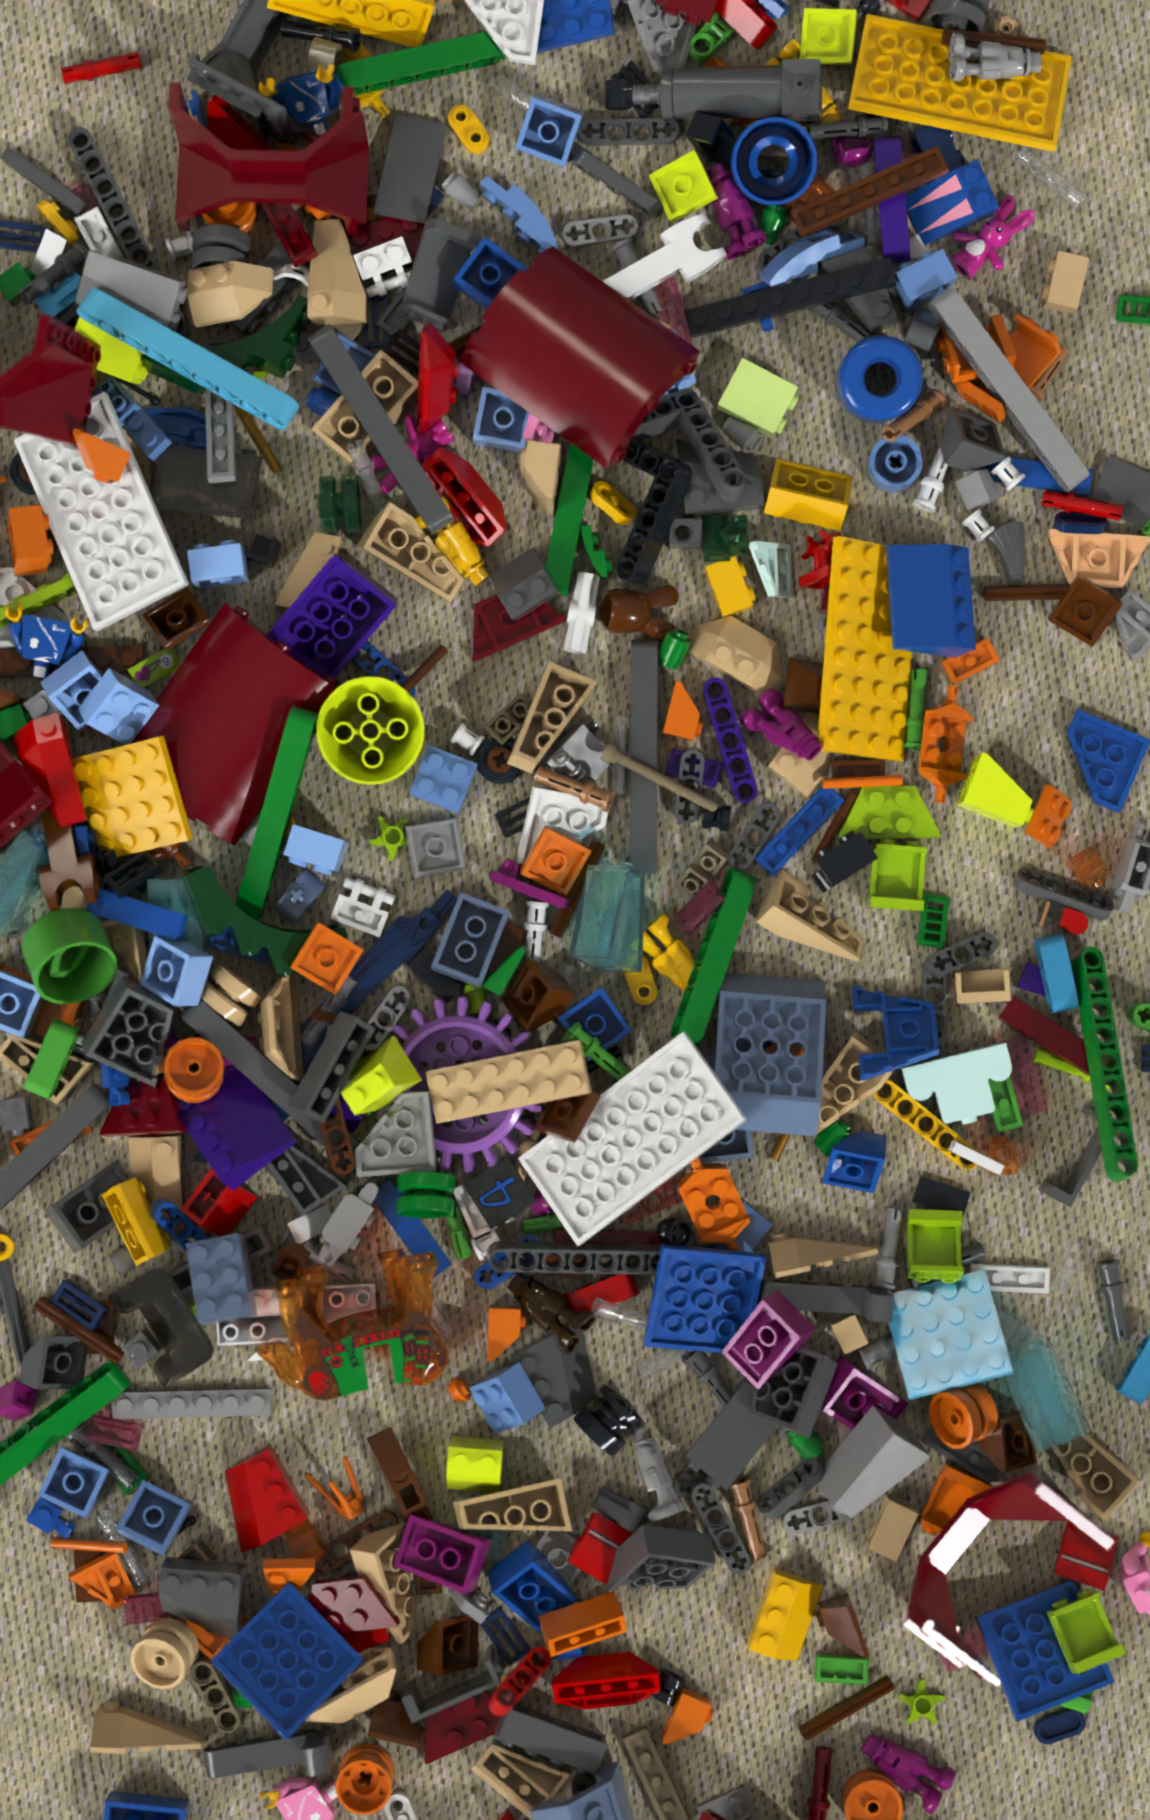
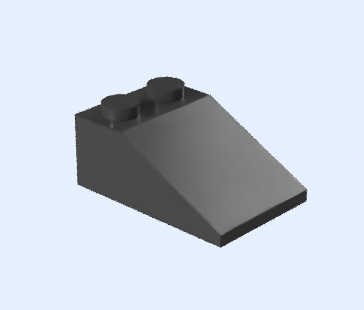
M116 1161L44 1210L74 1254L116 1226L101 1196L112 1187L128 1180Z

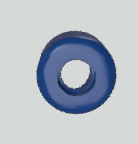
M766 118L747 127L737 138L731 152V172L738 188L751 200L766 205H781L797 199L810 186L816 172L817 153L811 137L800 125L785 118ZM769 145H777L783 148L789 159L786 172L775 179L764 177L759 172L757 166V157L760 151Z
M886 335L868 337L855 344L839 364L835 380L836 392L842 406L853 417L874 424L892 421L909 410L919 397L923 384V371L920 360L914 350L898 338ZM872 365H886L895 373L896 384L892 391L884 395H877L868 390L865 385L864 376L866 370Z

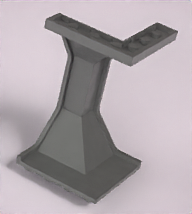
M244 0L221 42L201 61L198 54L192 52L188 59L191 71L187 80L257 117L265 141L270 133H273L272 137L276 141L286 144L288 141L294 145L299 135L293 132L286 108L258 93V69L280 31L282 21L286 20L289 14L267 8L268 0Z

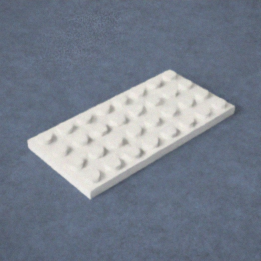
M105 392L91 398L92 409L88 416L86 430L87 434L131 453L119 483L110 479L109 483L106 484L93 478L94 472L86 469L79 450L71 449L54 440L30 434H24L14 440L39 502L42 505L44 514H48L49 526L92 628L95 631H99L189 585L111 400Z
M682 1032L600 1095L594 1111L575 1143L548 1135L518 1159L576 1245L580 1246L744 1123L747 1118L687 1033Z

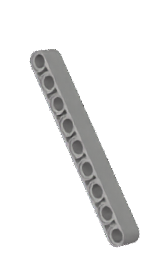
M948 287L929 302V309L994 398L1003 404L1010 420L1058 485L1069 493L1090 475L1079 456L960 294L953 287Z

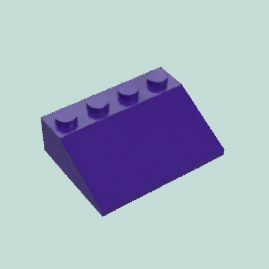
M333 554L267 635L275 641L280 639L291 648L290 653L325 676L329 673L336 677L397 606V597L377 581L336 554Z
M235 1066L224 1070L223 1083L219 1091L209 1100L201 1103H186L175 1097L180 1107V1111L177 1112L179 1119L185 1125V1128L219 1180L232 1190H235L297 1142L264 1092Z

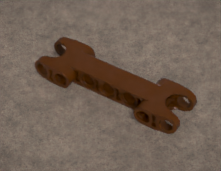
M49 807L45 808L41 812L50 863L38 866V874L50 911L61 909L64 892L76 886L83 889L89 904L98 902L99 880L92 854L80 856L75 825L71 824L61 827Z

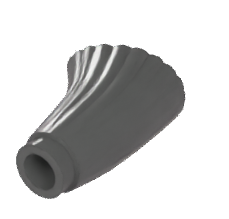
M1021 521L1004 522L990 534L987 540L995 547L1000 556L1007 582L1023 580L1025 570L1024 523Z

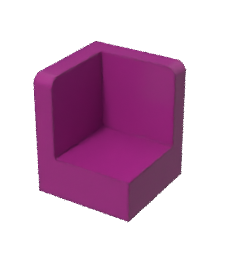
M17 1380L1 1387L0 1416L12 1421H18L33 1414L38 1389L21 1384Z

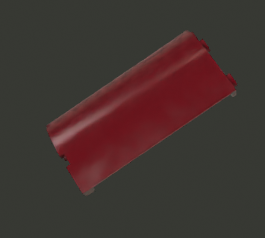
M552 246L531 260L533 265L526 271L520 269L503 287L481 317L485 322L478 334L476 332L471 334L459 362L606 469L614 463L618 464L623 460L627 453L625 449L647 414L649 412L652 413L657 408L661 397L679 380L694 372L698 365L696 360L700 350Z
M224 603L157 697L156 701L159 707L131 743L164 735L186 816L193 822L196 819L202 821L209 826L207 828L209 832L235 846L263 808L285 725L292 706L319 714L324 702L339 687L340 681L329 673L325 676L290 653L291 648L280 639L277 641L273 640L248 618L250 614L239 605H236L234 608Z

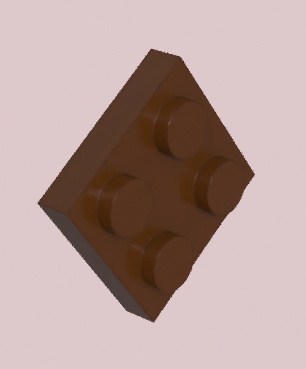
M1077 575L1048 616V620L1093 647L1123 603L1092 582Z
M592 1091L588 1094L548 1101L534 1128L540 1133L575 1143L594 1111L600 1096Z

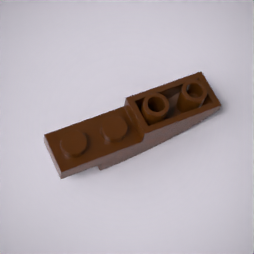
M388 1427L366 1438L404 1523L407 1525L410 1514L433 1520L422 1490L392 1428Z

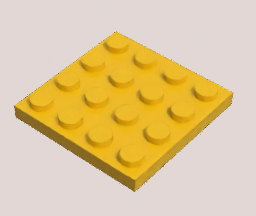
M164 735L73 758L90 830L95 831L97 844L115 850L116 857L193 839Z

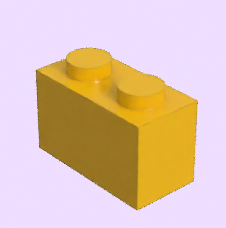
M736 556L705 566L704 571L722 618L738 614L753 607L752 601L756 599L752 587H746L743 577L747 576L742 561L737 562Z

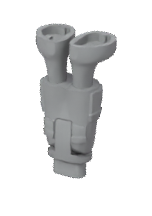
M953 33L951 36L948 62L951 63L949 68L951 81L959 82L964 77L977 75L980 80L1010 79L1017 76H1028L1030 72L1040 73L1041 71L1040 52H1030L1029 48H1025L1023 51L1022 47L985 41L980 42L977 48L965 45L963 34ZM976 60L977 63H968L966 61Z
M646 1426L635 1430L636 1443L633 1445L634 1447L637 1446L636 1458L642 1471L648 1493L656 1491L658 1505L648 1514L651 1523L685 1510L672 1486L674 1482L666 1468L663 1453L659 1449L657 1442L653 1437H649Z

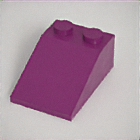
M778 1290L762 1299L721 1352L759 1390L793 1356L816 1328Z
M841 1354L835 1361L838 1363L821 1410L853 1430L872 1406L877 1407L897 1420L909 1403Z
M410 1514L393 1566L461 1593L468 1594L476 1590L492 1539L465 1529H458V1527Z

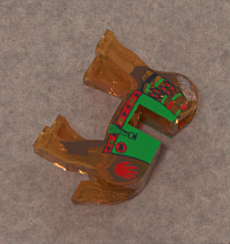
M403 1248L377 1253L393 1304L392 1308L358 1312L330 1323L324 1316L322 1309L323 1293L329 1280L324 1264L298 1269V1278L274 1282L280 1321L284 1332L291 1342L289 1347L280 1340L263 1343L257 1347V1354L270 1365L281 1381L294 1389L302 1390L307 1396L316 1400H330L369 1389L363 1348L370 1350L382 1347V1344L385 1347L387 1366L395 1383L422 1386L433 1382L442 1374L448 1362L447 1349L438 1331L430 1323L434 1298L432 1281L438 1268V1261L434 1252L429 1251L406 1256Z

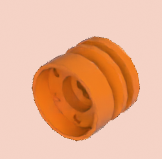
M362 1743L353 1746L344 1754L336 1779V1794L339 1802L348 1811L360 1815H369L379 1811L387 1804L392 1791L395 1765L391 1755L384 1748L373 1743Z

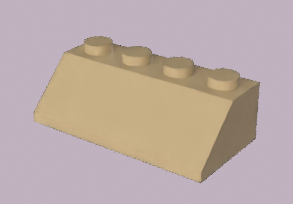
M382 350L378 352L361 372L394 425L418 399V381ZM343 395L335 401L311 429L335 454L354 470L376 447Z
M528 440L527 448L522 447L521 478L525 479L526 487L549 516H554L561 466L560 444Z

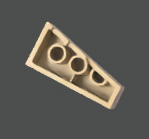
M549 661L542 674L507 764L532 773L598 682Z
M553 1478L453 1502L458 1529L572 1531L561 1478Z

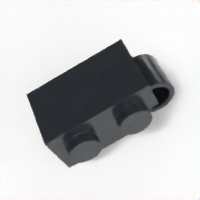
M852 830L839 839L841 844L834 849L829 845L817 853L820 858L815 861L820 870L811 876L822 893L878 859L862 832L855 834Z

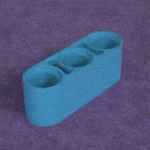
M1059 933L1036 938L1034 942L1050 1012L1053 1014L1078 1008L1077 991L1063 934Z
M1150 1333L1147 1338H1143L1135 1352L1137 1353L1134 1361H1130L1123 1373V1381L1116 1386L1118 1393L1138 1404H1142L1150 1393Z

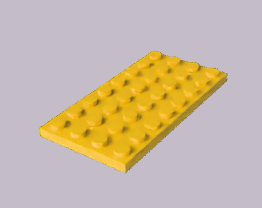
M866 14L848 109L1055 152L1072 56L1045 51L1041 55L1040 73L1030 72L1028 76L996 80H980L977 75L964 77L959 82L951 81L949 76L951 64L948 62L949 46L942 44L943 29ZM976 60L966 61L968 63H977Z
M843 536L833 537L818 742L823 745L821 751L904 762L905 725L908 712L912 652L894 650L892 645L886 545Z

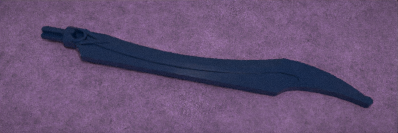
M447 889L431 908L425 907L418 916L411 918L399 916L353 967L336 995L330 993L317 1009L338 1014L341 1011L352 1015L361 1003L387 977L424 946L444 923L442 918L453 907L458 898ZM312 1015L300 1027L304 1076L326 1038L327 1024L333 1025V1023L313 1020ZM292 1079L298 1086L301 1082ZM266 1095L284 1122L290 1115ZM202 1152L196 1155L198 1162H208Z

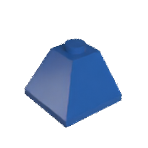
M859 1131L833 1145L822 1183L874 1193L885 1162L887 1136Z

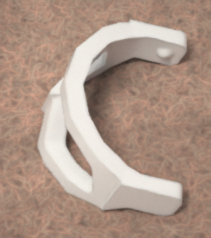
M293 263L286 264L281 269L274 271L273 280L275 281L282 277L295 278L303 282L308 288L310 270L305 265L295 268ZM293 270H299L303 272L305 276L296 273Z

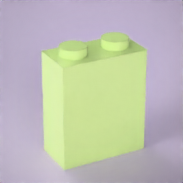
M742 358L717 405V410L758 428L759 432L772 438L775 432L780 434L787 422L783 418L787 409L793 411L799 399V396L795 395L798 387Z

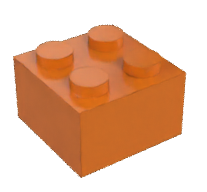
M42 505L9 508L7 530L15 576L47 573L48 564H52L51 555H53L52 539H48L47 531L49 530L48 514H43Z

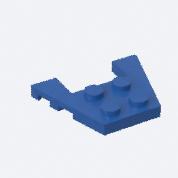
M852 986L854 1012L882 1011L886 1053L859 1054L861 1080H867L939 1055L934 1003L903 996L895 998L886 996L885 992L875 990L873 993L862 990V987Z

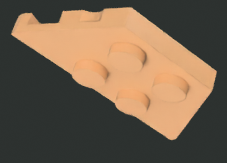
M1049 529L1048 531L1049 540L1069 585H1071L1077 575H1080L1098 587L1122 588L1150 542L1149 536L1112 533L1076 534L1063 533L1056 529Z

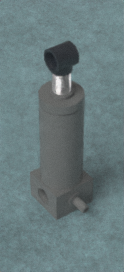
M782 59V65L663 68L661 80H659V84L634 85V82L623 79L606 80L605 109L629 110L635 104L656 103L662 108L663 120L693 119L695 113L700 112L722 119L783 117L793 122L822 121L823 66L820 59Z

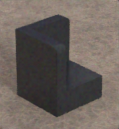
M256 534L251 549L246 551L245 556L248 560L273 568L282 544L277 539L271 540Z

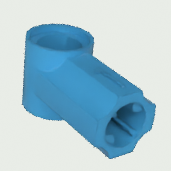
M75 272L57 287L49 288L37 297L35 303L45 315L58 320L75 303L81 277Z

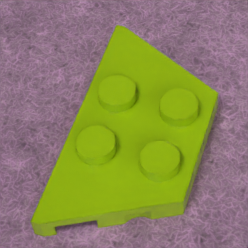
M916 786L862 787L838 836L840 839L853 830L855 834L862 832L865 839L941 838V834Z

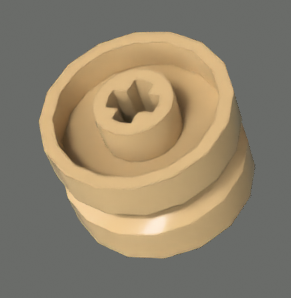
M217 961L209 973L211 978L220 986L218 987L206 980L201 999L218 1014L241 1026L249 1014L239 1001L249 1007H256L264 996L233 970Z
M172 1618L157 1619L148 1626L131 1652L130 1662L133 1671L141 1681L150 1687L161 1690L172 1689L180 1684L197 1658L199 1643L190 1627L181 1621Z

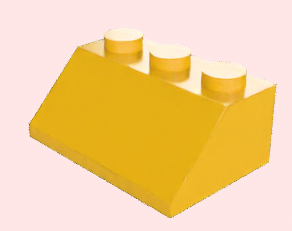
M776 458L764 513L777 518L782 517L795 520L802 524L808 523L828 530L841 531L849 503L853 476Z
M136 1177L112 1187L101 1195L136 1266L171 1249L168 1234L161 1230L150 1217L149 1211L151 1206L145 1197L147 1196L146 1189L141 1182L137 1181Z
M773 1567L747 1641L749 1650L773 1659L797 1661L823 1585Z

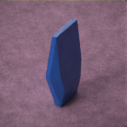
M188 407L145 409L172 442L161 455L180 460L207 457L206 414Z

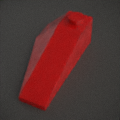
M59 713L32 719L13 735L18 760L53 801L48 807L61 827L86 821V812L78 776L75 771L66 723Z

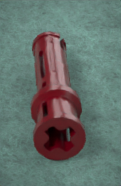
M816 1746L812 1793L807 1799V1805L809 1806L808 1820H826L827 1809L830 1808L831 1803L827 1796L833 1752L831 1747Z

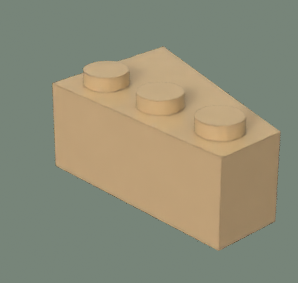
M314 532L274 603L277 609L287 610L332 555L336 554L340 557L343 545L341 537Z
M11 1034L0 1047V1059L27 1080L43 1042L32 1037L21 1038ZM71 1053L50 1100L56 1105L63 1103L96 1062Z
M493 1744L487 1747L471 1768L472 1771L530 1820L532 1819L529 1810L553 1798L570 1775L549 1768L547 1765L526 1759L521 1755Z

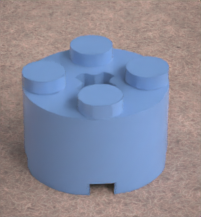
M901 435L893 442L882 438L874 446L867 459L866 471L870 481L875 487L884 492L898 493L906 490L914 483L921 472V451L919 446L909 437ZM897 460L899 462L898 466L892 468L890 466L891 462Z

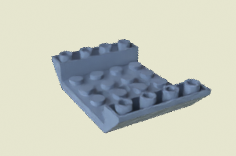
M726 973L718 994L719 1006L714 1073L747 1118L744 1123L734 1130L816 1137L822 1093L826 1017L825 981ZM741 1039L747 1040L751 1048L747 1052H740L736 1048V1042ZM765 1042H773L777 1046V1051L774 1054H767L764 1052L762 1045ZM792 1044H799L803 1047L804 1053L799 1057L793 1056L789 1051V1047Z

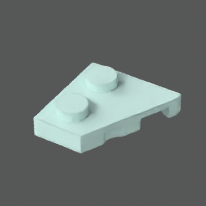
M763 541L749 542L750 551L768 597H793L790 544Z

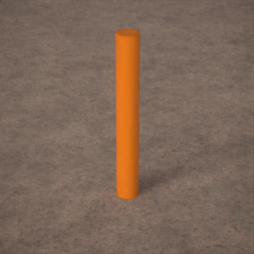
M902 775L822 778L823 789L902 785Z
M53 1537L51 1540V1547L57 1549L126 1553L128 1549L126 1542Z

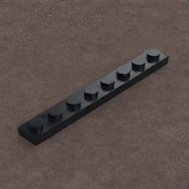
M889 257L684 311L689 336L694 338L897 286L892 260Z

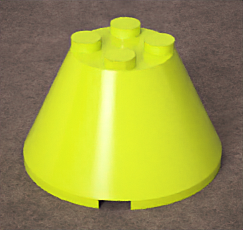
M361 677L342 684L324 702L317 720V741L326 762L342 777L360 784H382L401 776L415 762L423 745L424 722L419 706L405 689L384 678Z

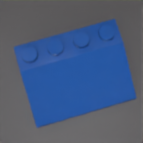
M950 544L886 546L893 649L955 658L976 650L968 547Z

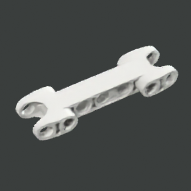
M699 214L677 223L660 234V238L665 245L664 247L602 282L630 301L678 273L681 274L685 283H688L707 273L727 256V253L723 247L702 251L695 246L693 241L694 235L709 222L705 214Z

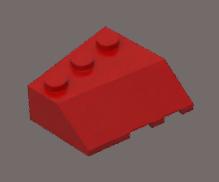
M271 1444L225 1470L241 1553L267 1543L308 1519L310 1512Z

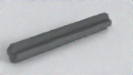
M5 1259L0 1261V1292L16 1360L18 1363H22L23 1356L30 1349L10 1261Z

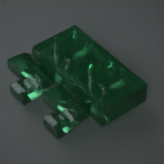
M728 515L701 516L704 562L730 561V555L748 557L747 515L736 516L731 521H728ZM729 536H736L733 540H729Z

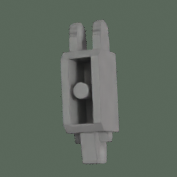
M1141 819L1135 822L1130 838L1125 840L1111 889L1115 890L1114 895L1118 896L1114 910L1123 913H1130L1133 902H1138L1140 896H1145L1150 885V829L1146 841L1141 840L1145 828V822Z
M367 1182L358 1195L350 1193L344 1196L322 1230V1237L325 1242L318 1255V1259L331 1267L343 1252L346 1253L349 1248L353 1251L362 1239L358 1235L363 1226L369 1228L377 1216L373 1213L376 1207L372 1205L380 1191L377 1182Z

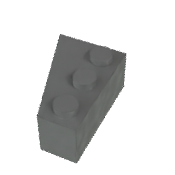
M872 245L823 261L819 270L822 274H827L877 261ZM887 288L843 299L862 326L871 334L894 327L898 320Z

